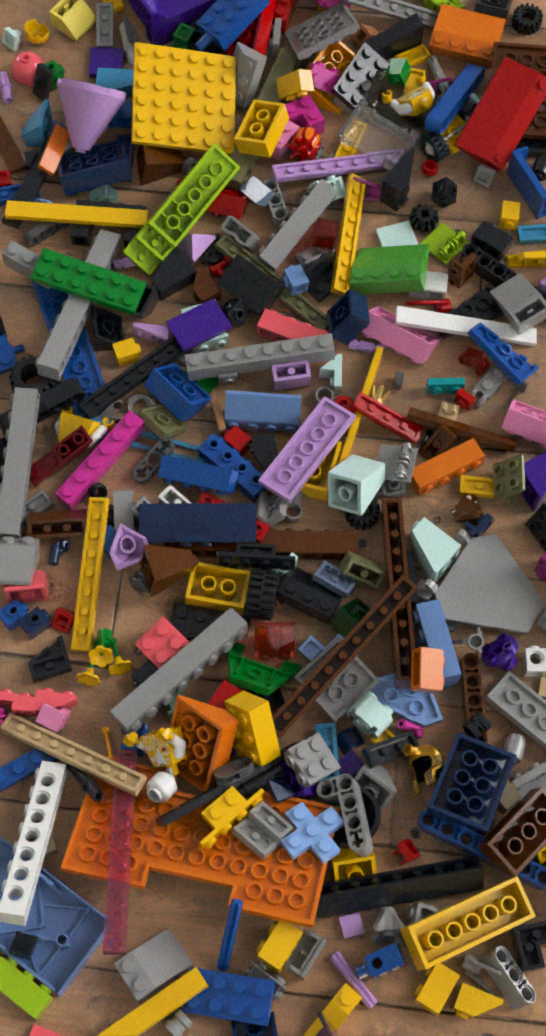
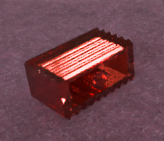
M318 218L317 223H313L310 233V240L313 241L312 246L333 250L339 221Z

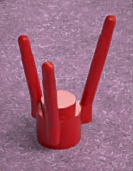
M449 298L408 301L405 303L406 305H434L435 312L446 314L452 309Z

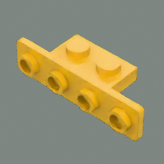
M231 786L202 811L201 816L214 830L199 843V850L202 851L205 847L207 849L211 848L217 842L216 838L221 833L223 835L227 834L232 829V824L236 820L239 822L243 820L248 814L247 810L252 806L256 807L264 800L262 797L265 791L261 788L246 801Z

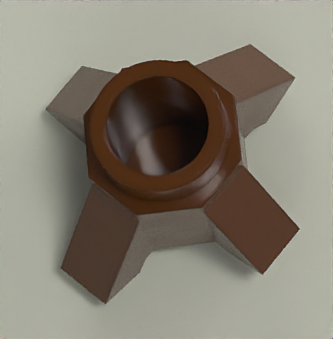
M464 494L459 503L455 505V508L451 509L457 523L461 521L476 522L481 515H484L480 513L481 507L477 496Z

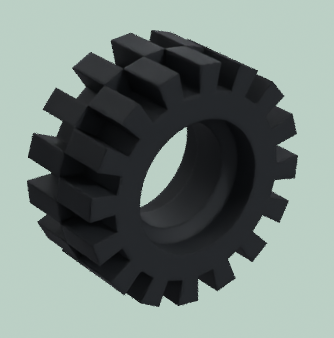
M526 3L525 6L524 4H521L520 7L517 6L512 17V27H514L515 31L518 30L519 34L523 32V35H526V33L531 35L532 32L535 34L541 27L543 19L542 10H539L538 6L534 7V4L529 6V3ZM527 17L532 19V21H526L522 18Z
M376 498L367 507L370 510V514L366 517H360L345 511V517L347 522H350V526L353 527L355 525V529L359 530V527H362V530H365L366 527L370 529L372 525L376 524L380 515V504L377 503Z

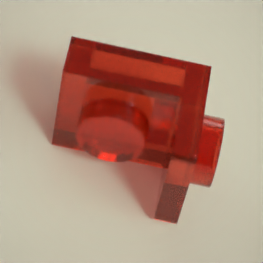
M468 347L458 358L460 364L475 367L476 374L479 376L490 366L488 356L483 350Z

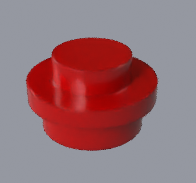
M426 160L421 166V171L426 176H434L438 173V165L434 160Z

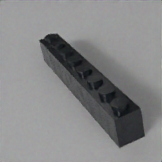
M471 856L323 883L316 916L317 919L329 918L341 914H350L358 911L484 889L483 867L478 856Z

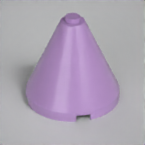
M58 78L57 89L72 147L76 148L75 152L86 153V150L90 151L126 100L127 93L91 83Z

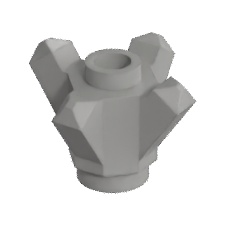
M382 907L379 909L377 919L372 926L374 929L371 936L373 944H381L382 940H394L398 945L404 943L399 929L405 925L399 919L395 908Z

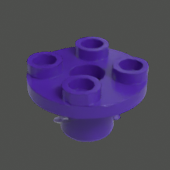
M507 633L500 634L492 643L482 647V662L487 667L499 666L503 671L512 670L518 663V659L514 655L518 648L517 640Z

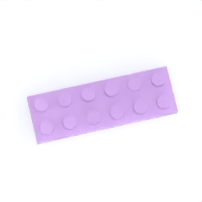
M324 396L263 473L258 483L288 503H291L356 419V415Z

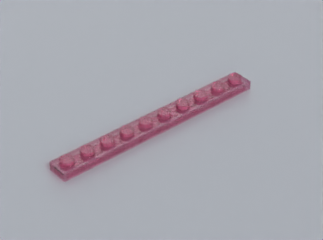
M116 750L115 762L137 771V750ZM115 786L113 789L103 955H126L135 796Z

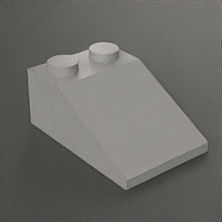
M13 536L0 537V584H31L40 560L39 539H34L30 536L23 538H14Z
M170 928L126 954L115 962L114 965L140 1004L192 966L193 963Z

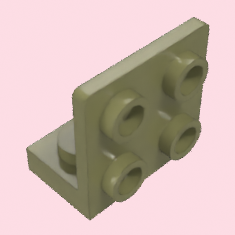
M520 454L493 464L494 500L511 505L515 503V494L525 491L524 455Z

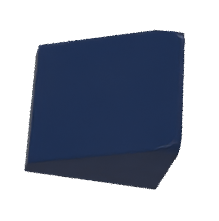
M356 726L342 730L337 734V743L343 754H347L365 744Z

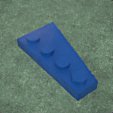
M481 322L467 333L517 386L540 368L536 364L532 366L526 361L527 357L523 354L519 356L515 353L510 344L501 342L499 336Z

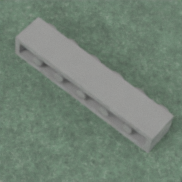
M323 179L319 183L314 182L309 189L311 191L308 196L304 195L299 201L301 205L297 209L294 207L289 213V220L287 222L284 220L278 227L280 231L277 234L273 233L267 242L269 244L267 247L262 246L258 251V259L274 273L335 199L338 191Z

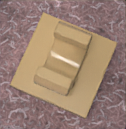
M442 401L438 416L456 421L460 405Z

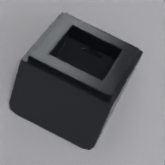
M38 150L25 151L27 171H29Z

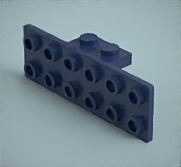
M140 504L139 534L146 537L148 543H181V546H193V543H200V546H212V543L256 542V504Z

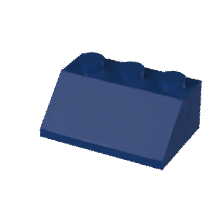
M176 363L154 368L144 384L149 392L181 422L193 418L210 403L212 398L194 380L189 381L188 374Z

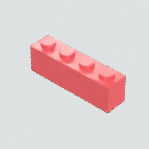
M266 308L257 324V335L274 342L330 334L325 329L313 327L309 323L297 321L291 316H284L275 310H268Z

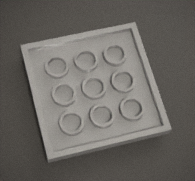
M340 2L284 33L300 61L309 58L311 54L317 51H323L326 46L332 43L340 42L347 35L355 34L360 29V26L346 4Z

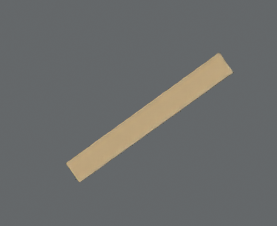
M11 712L0 725V732L136 797L147 781V776Z

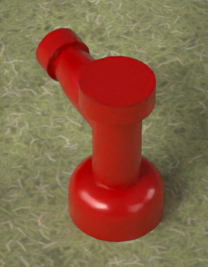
M223 255V260L214 266H209L208 270L212 276L218 275L221 278L224 274L222 269L226 266L229 267L232 261Z

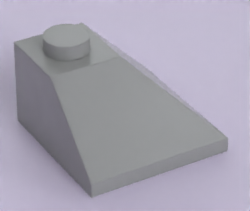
M366 762L354 779L361 788L368 790L376 798L382 814L397 790L387 769L381 765L370 769Z

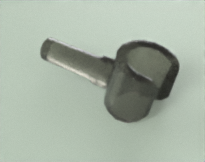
M523 382L519 386L516 385L515 390L506 401L511 403L518 392L525 393L528 384Z

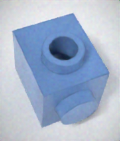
M301 264L291 265L284 269L283 277L281 278L282 284L285 288L287 287L291 296L308 290L309 280Z

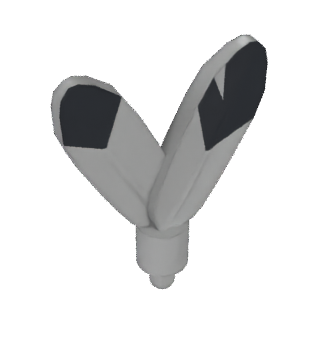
M113 402L101 415H97L94 418L103 420V418L108 417L109 422L114 420V423L117 424L122 418L115 417L114 415L121 409L123 402Z

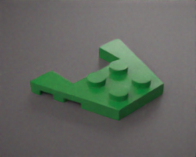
M236 642L227 652L229 683L266 696L294 678L301 671L302 665L285 660L279 670L244 658L242 655L246 646Z

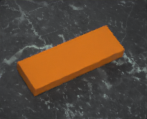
M54 125L37 165L39 169L50 176L55 174L70 137L69 132L60 125Z

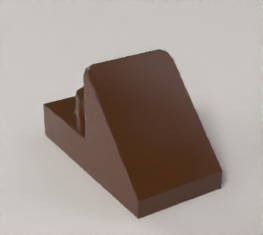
M442 424L419 452L428 461L452 449L450 445L457 436L445 424Z

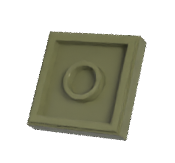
M163 404L139 410L137 416L161 439L184 433L187 429L186 425L176 418Z

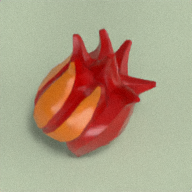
M303 127L295 132L291 144H286L287 147L293 150L289 159L297 157V162L306 161V159L315 160L316 153L321 147L320 136L315 128Z

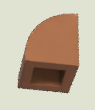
M361 23L360 29L352 35V38L361 46L363 42L379 33L373 26Z

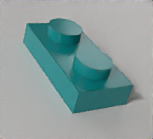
M428 378L426 394L439 395L441 393H450L455 395L460 388L464 389L465 378Z

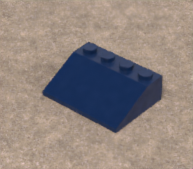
M123 138L93 145L90 151L86 150V153L75 152V150L63 153L58 164L59 177L65 196H74L83 191H93L98 187H108L113 183L127 182L133 178ZM120 141L119 155L117 156L116 142Z
M457 732L428 804L426 814L448 823L488 833L517 755Z

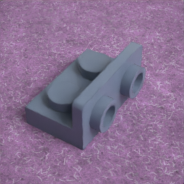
M327 561L322 563L312 579L345 599L354 592L358 582L352 579V577L349 578L343 575L339 568Z

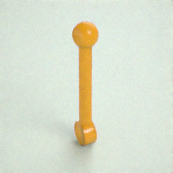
M105 726L102 728V734L105 735L108 752L107 758L115 761L109 740L110 729Z

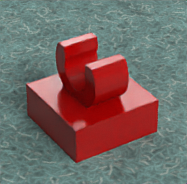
M410 838L397 844L398 849L393 852L394 856L399 853L404 856V859L399 863L400 865L413 862L421 857V854Z

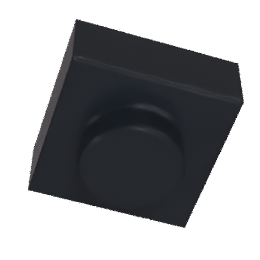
M17 931L9 949V954L30 960L38 941L37 937Z

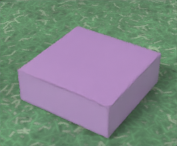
M359 912L338 917L344 939L365 934Z

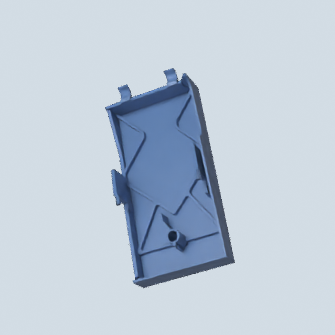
M1 836L0 900L3 896L1 892L4 879L7 880L9 875L7 873L8 863L10 860H13L15 855L13 854V845ZM24 858L23 861H28L31 858ZM41 868L26 926L0 922V950L62 997L115 924L48 871ZM19 877L16 880L21 881L24 880L25 877ZM16 896L11 898V900H18L20 897ZM17 931L36 936L38 939L30 960L9 954V949Z

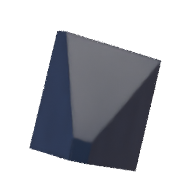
M267 780V791L277 803L295 796V792L285 780Z

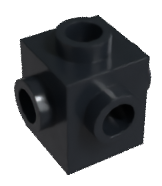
M445 177L433 183L432 201L441 208L456 203L457 185L453 181Z
M230 299L221 307L232 327H240L251 313L241 299Z

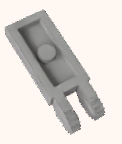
M496 363L470 393L474 397L477 394L482 396L477 402L476 406L478 408H481L487 400L489 401L508 378Z

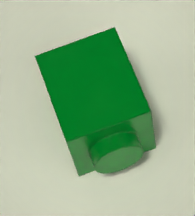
M391 58L385 72L390 85H406L412 71L407 58Z

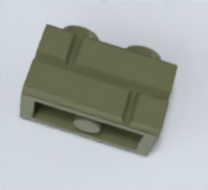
M350 551L346 552L339 566L343 575L349 578L352 577V579L375 589H378L386 574L382 565Z

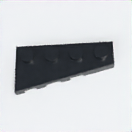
M174 602L170 623L187 640L195 639L223 615L225 611ZM239 614L248 623L249 632L251 618H247L246 615Z

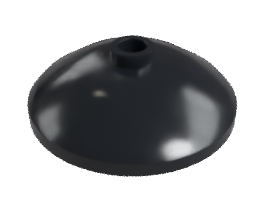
M360 787L372 838L380 824L381 810L376 798L368 790ZM340 802L328 805L340 807ZM356 802L351 803L349 809L353 808ZM340 807L339 816L343 819ZM360 821L354 824L353 829L359 826ZM345 826L335 831L333 841L338 847L350 848Z

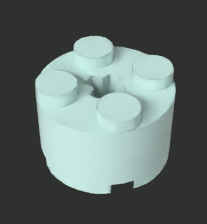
M371 691L363 693L346 711L348 717L352 715L354 718L352 723L368 737L371 734L374 735L373 739H377L393 722L391 716L393 710L386 704L382 705L378 701V697Z

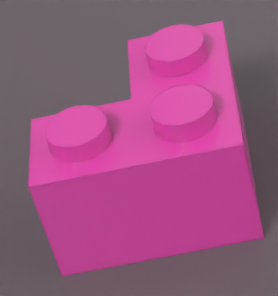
M310 95L285 104L289 121L302 126V128L313 127L318 134L324 133L325 119Z

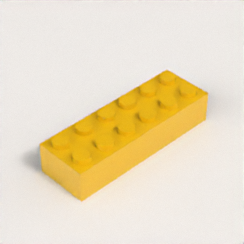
M518 876L507 878L399 930L417 971L431 968L536 917Z

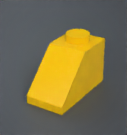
M461 983L451 1010L456 1012L455 1015L457 1017L468 1020V1018H474L503 1004L504 1000L468 984Z

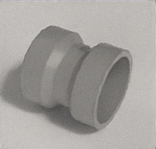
M178 1008L174 1012V1017L168 1019L163 1025L173 1036H183V1032L186 1029H190L194 1024Z

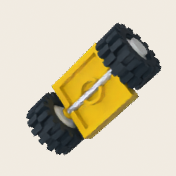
M475 102L461 109L459 112L460 116L456 115L442 134L428 131L420 137L419 145L422 146L420 149L424 151L423 155H426L428 160H434L438 163L446 158L449 153L454 155L460 150L454 144L477 106Z

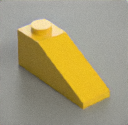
M345 983L303 1036H332L361 1001L362 997Z

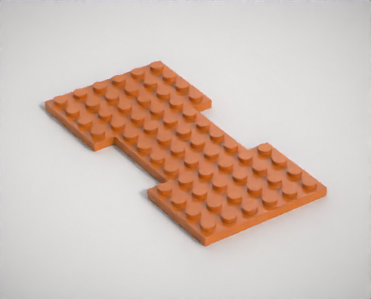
M115 759V762L147 776V781L137 797L94 777L97 780V785L104 791L105 796L100 802H97V800L94 802L88 793L85 794L61 865V871L142 890L145 888L150 870L232 889L228 909L232 899L237 898L243 901L241 910L243 913L313 928L328 862L322 864L311 849L292 860L280 844L270 855L262 860L232 834L233 828L240 823L236 820L232 824V829L225 835L221 833L216 838L217 842L211 848L207 849L205 847L200 851L198 848L199 843L214 830L203 819L201 812L215 801L214 799L166 826H158L156 822L157 817L196 796L176 791L165 803H155L150 800L146 791L148 781L156 773L166 772V769ZM178 774L174 776L176 782L178 779ZM265 791L262 797L263 801L289 824L291 823L285 817V813L301 802L305 804L314 817L332 806L295 797L277 803L268 791ZM332 806L339 814L340 807ZM335 832L329 835L332 838V840L334 838Z

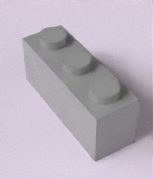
M11 241L1 253L4 265L30 279L39 255ZM39 284V285L45 287V288L48 289V290L51 288V287H48V286Z

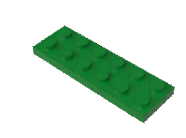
M46 248L42 249L30 276V281L133 316L147 285V282Z

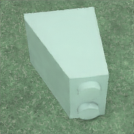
M352 454L328 472V506L359 516L363 515L385 481V463Z
M424 517L420 522L417 520L410 530L412 532L409 535L408 546L410 550H414L415 559L426 579L429 578L436 583L456 561L461 545Z

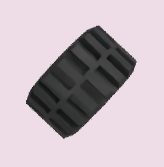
M29 355V358L24 356L21 358V361L17 360L15 362L16 366L11 367L9 380L13 394L15 387L38 389L39 394L58 385V380L38 375L35 362L40 355L36 357ZM33 376L43 378L41 382L35 385L25 383L28 378Z
M254 569L251 572L245 608L247 618L271 621L277 599L278 572Z

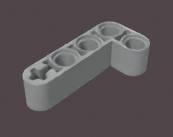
M341 774L321 781L317 785V794L327 804L340 802L349 847L360 857L369 856L372 853L373 844L359 783L349 774ZM348 783H351V786L348 789H345V786ZM329 789H332L330 794L325 795ZM356 802L355 806L349 809L350 804ZM360 821L359 826L353 829L354 824Z

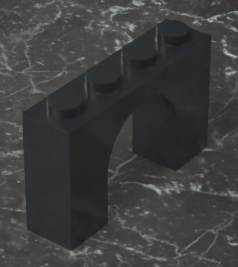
M86 199L76 201V205L147 210V206L117 204L105 201L97 202ZM72 224L70 232L72 245L89 247L92 230L95 225ZM125 227L123 237L124 249L141 228Z

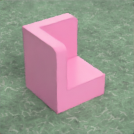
M45 703L42 705L35 722L58 732L64 728L71 711L66 708L58 710Z

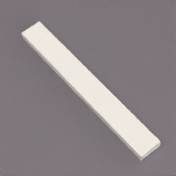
M397 306L395 309V325L469 336L467 333L470 329L481 322L498 335L501 342L533 347L537 344V328L534 327L519 335L512 324L402 306Z

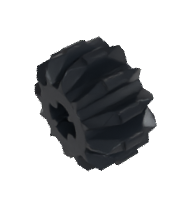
M418 204L417 208L413 207L409 216L411 227H415V232L421 230L422 234L424 231L430 233L431 229L435 230L439 222L438 210H434L433 205L428 207L427 204L424 206Z

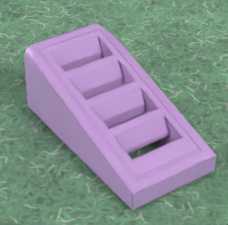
M133 323L134 335L160 345L170 339V330L167 326Z

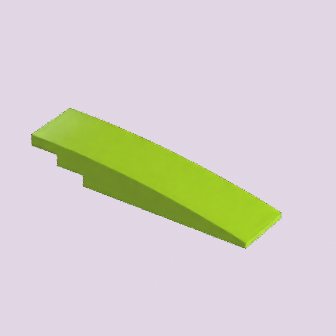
M213 143L121 253L147 276H150L181 242L241 167L218 145Z

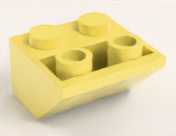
M61 0L49 11L51 26L75 41H78L96 23V16L84 0Z

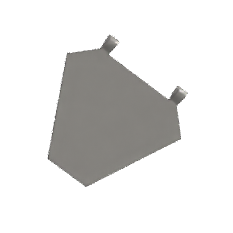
M461 528L454 539L458 543L466 544L461 555L439 587L428 578L421 590L427 594L434 595L435 600L439 599L445 621L527 634L543 609L544 601L497 534L471 537L466 530Z

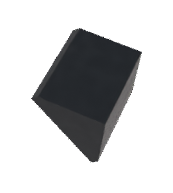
M93 305L91 306L95 351L113 350V343L123 341L122 317Z

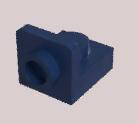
M489 513L485 516L481 515L475 523L477 524L476 527L465 521L464 524L467 527L465 530L473 537L475 535L480 537L487 531L495 519Z

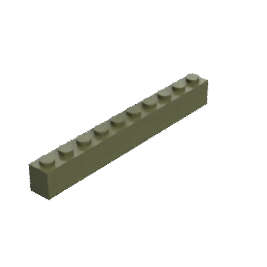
M281 47L257 100L285 103V100H280L278 97L276 79L301 69L302 60L299 61L293 50ZM235 146L230 158L241 168L225 187L240 191V187L249 180L248 176L250 173H253L255 161L259 160L260 156L239 153L237 146Z

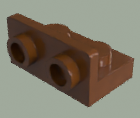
M472 252L468 257L464 256L460 262L452 258L447 271L448 282L460 289L473 276L478 256Z

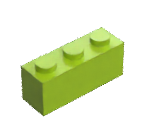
M1 956L0 991L38 1021L54 999L50 995L52 990L43 983L38 986L33 982L35 977L27 970L22 973L16 968L19 965L9 956L7 959Z

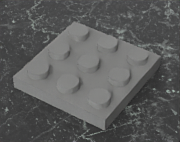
M338 637L294 676L300 685L342 641L341 638ZM356 656L315 701L334 722H337L363 693L371 691L380 680Z

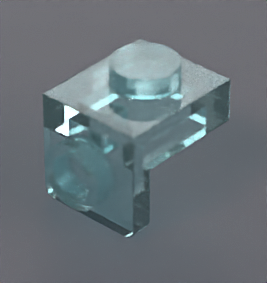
M107 184L90 191V201H105L118 204L116 190Z

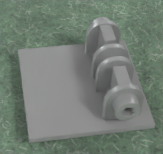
M404 442L401 446L381 444L377 461L385 463V480L411 483L418 448H412L409 442Z

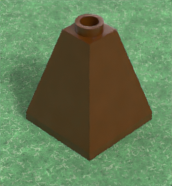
M139 145L136 159L140 186L181 172L186 157H183L182 152L176 149Z
M144 545L139 564L150 596H156L194 571L195 566L198 565L196 554H192L191 550Z

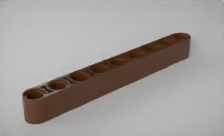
M474 653L465 654L459 666L462 673L460 681L464 724L470 721L477 712L485 716L480 660ZM465 662H472L474 664V667H467L465 665ZM472 680L476 683V686L470 687L466 681ZM468 700H475L478 706H471ZM483 732L479 740L488 744L487 732ZM495 815L491 822L488 833H490L495 826ZM475 830L480 835L488 834L487 832Z

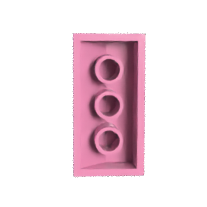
M380 306L368 310L370 323L367 328L361 331L365 337L378 340L380 345L395 349V353L410 357V360L416 364L426 362L441 338L423 329L395 325V314Z
M513 399L501 428L510 435H520L522 439L528 442H538L540 446L546 448V411Z

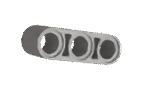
M268 178L263 183L272 189L273 193L266 208L273 227L278 229L284 220L288 221V211L278 183H275L273 178Z
M498 946L483 954L482 963L502 972V975L499 976L487 971L511 1008L518 1010L536 1000V993L505 947Z

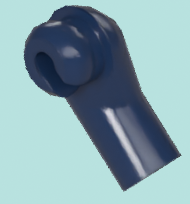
M61 540L51 547L50 565H58L59 556L69 550L71 544L68 540Z

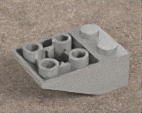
M521 273L490 291V294L519 335L546 319L545 299Z

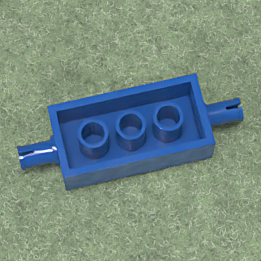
M217 0L196 22L203 36L194 46L197 50L203 52L212 42L225 51L270 4V1Z

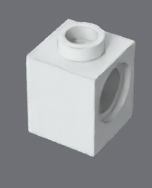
M539 646L525 648L522 654L524 677H544L546 674V648H540ZM530 658H536L539 664L532 663Z

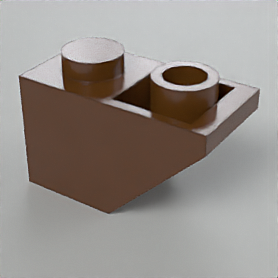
M200 265L197 269L193 285V298L198 304L205 303L213 298L216 302L221 301L222 289L220 285L214 283L208 270L205 271Z

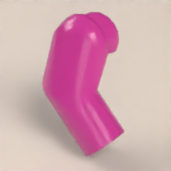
M404 719L397 721L399 729L407 732L412 730L416 739L423 737L422 731L424 730L421 725Z

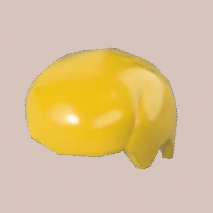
M32 19L24 24V35L28 42L43 44L50 37L49 28L45 26V23L38 24L36 19Z

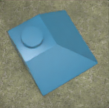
M45 99L28 119L26 127L22 129V138H24L26 146L41 148L43 143L47 142L48 127L50 122L53 121L49 99Z

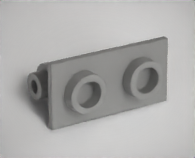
M260 960L257 963L251 961L254 967L251 968L249 966L244 974L249 977L274 980L276 984L273 1000L276 998L279 1001L284 994L281 992V989H288L285 985L287 981L277 973L275 976L267 971L269 967Z

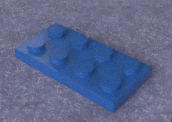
M197 968L209 987L183 1004L182 1012L268 1027L276 984L274 980Z

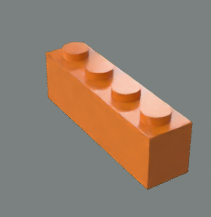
M472 438L415 466L410 484L418 496L423 493L429 494L435 487L439 485L445 486L451 479L455 477L460 478L467 471L480 468L483 465L485 455L475 439Z

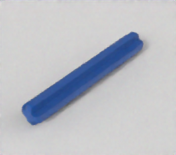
M233 898L230 903L216 966L218 970L224 972L229 967L243 901L237 898Z

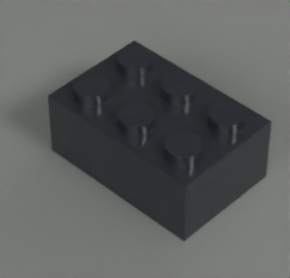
M239 254L236 255L217 282L218 285L237 299H241L244 304L261 316L265 308L270 310L285 289V287Z

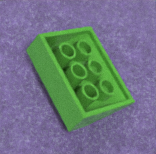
M429 244L360 248L351 269L350 285L352 290L361 295L425 291Z

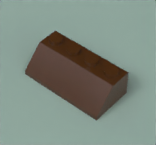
M543 787L531 789L477 845L493 864L513 877H516L546 845V790Z

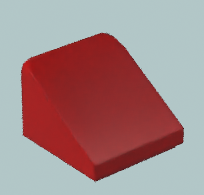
M64 607L57 608L50 627L69 634L74 624L75 612Z

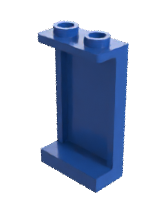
M525 146L517 148L512 152L507 174L538 220L546 216V191L526 162L529 148Z

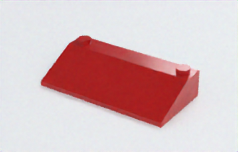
M504 57L454 146L480 164L482 163L496 170V173L503 171L512 152L516 149L546 97V76L508 57Z

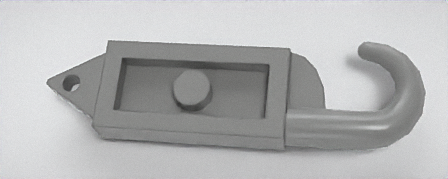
M125 18L119 27L123 48L127 54L129 65L133 69L134 43L138 42L136 28L132 27L128 18Z

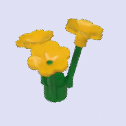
M104 628L97 631L94 649H91L88 653L90 657L89 667L86 669V672L76 674L79 683L87 686L100 684L99 677L94 675L93 667L94 665L105 667L113 662L110 646H112L115 655V663L108 666L110 675H123L126 671L132 669L131 661H123L122 657L119 656L116 639L113 638L111 630Z

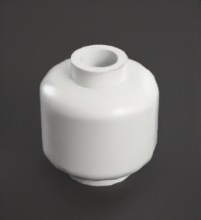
M166 772L156 773L146 785L147 796L155 803L167 802L177 790L175 777Z

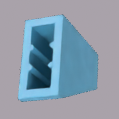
M98 68L95 85L127 93L126 98L131 97L133 70Z

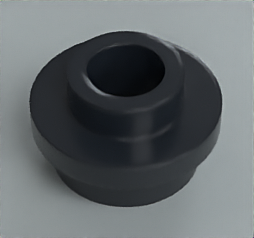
M94 483L90 486L89 497L106 498L107 489L102 483Z

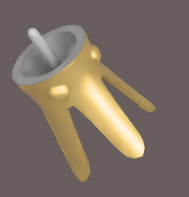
M373 384L371 398L383 404L391 391L389 390L381 398L384 386L380 385L377 391Z

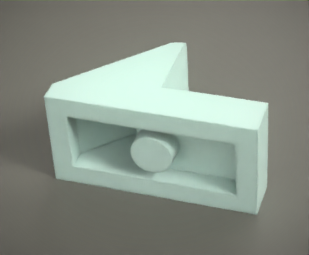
M342 354L336 355L335 360H330L320 368L319 378H330V388H333L334 395H341Z

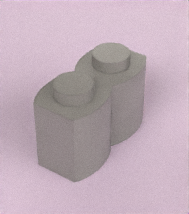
M228 216L221 225L222 229L249 251H254L261 242L260 238L252 230L233 216Z

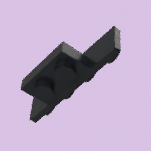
M237 542L236 553L216 552V565L287 571L294 570L295 556L275 555L276 545Z

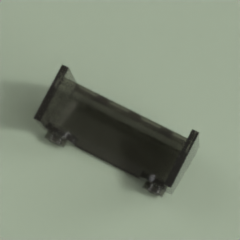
M387 69L377 70L361 112L362 120L412 144L419 143L420 137L429 131L424 129L428 114L444 94L435 96L431 108L419 114V116H399L390 107V104L382 102V93L386 95V91L389 90L382 86Z

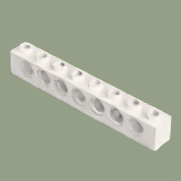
M42 761L40 768H36L34 780H36L35 786H31L29 792L31 800L29 804L25 805V820L20 823L18 835H20L19 841H15L13 846V854L15 855L13 860H10L8 863V879H4L1 892L3 896L0 900V922L26 926L67 777L66 764ZM29 839H36L33 842L28 841ZM24 858H31L28 861H23ZM19 877H25L24 880H16ZM13 897H20L18 900H11Z

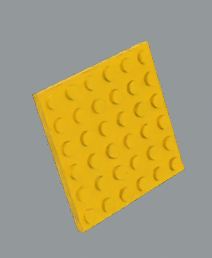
M135 42L133 49L131 144L206 153L212 144L215 143L228 156H231L235 146L236 57Z

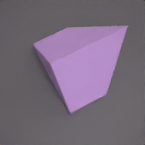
M189 234L185 235L178 246L190 263L200 257L216 237L214 235Z
M121 523L109 552L116 570L139 562L143 546L149 545L146 537Z

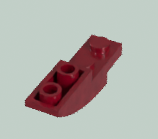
M83 425L53 446L50 452L31 465L30 480L34 486L37 487L50 476L56 475L93 442V439Z

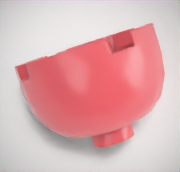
M29 51L16 55L11 65L13 79L20 85L22 83L26 84V86H34L37 64L43 63L42 59L36 53Z

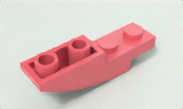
M51 688L36 689L35 697L26 692H22L21 695L13 694L12 691L2 689L0 692V705L12 706L13 714L20 716H38L42 705L45 703L58 710L62 708L70 709L78 705L77 696L70 691L59 693L54 692Z

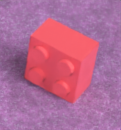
M162 616L135 645L160 669L190 642Z

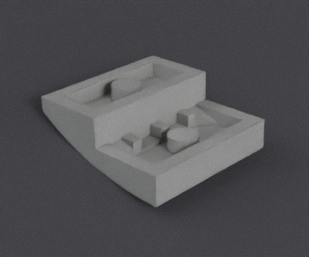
M262 801L249 811L247 818L233 828L232 834L264 860L280 845V840L293 831L294 827Z

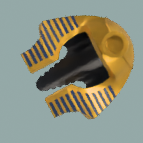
M405 744L403 753L405 756H409L408 764L412 768L411 779L407 788L410 791L411 797H415L420 793L419 783L426 781L427 786L437 784L444 767V758L432 745L414 747L412 744Z

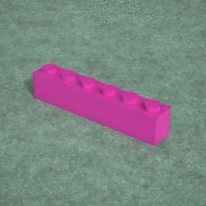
M129 410L56 491L57 501L68 510H74L87 496L90 486L98 483L145 430L144 421Z

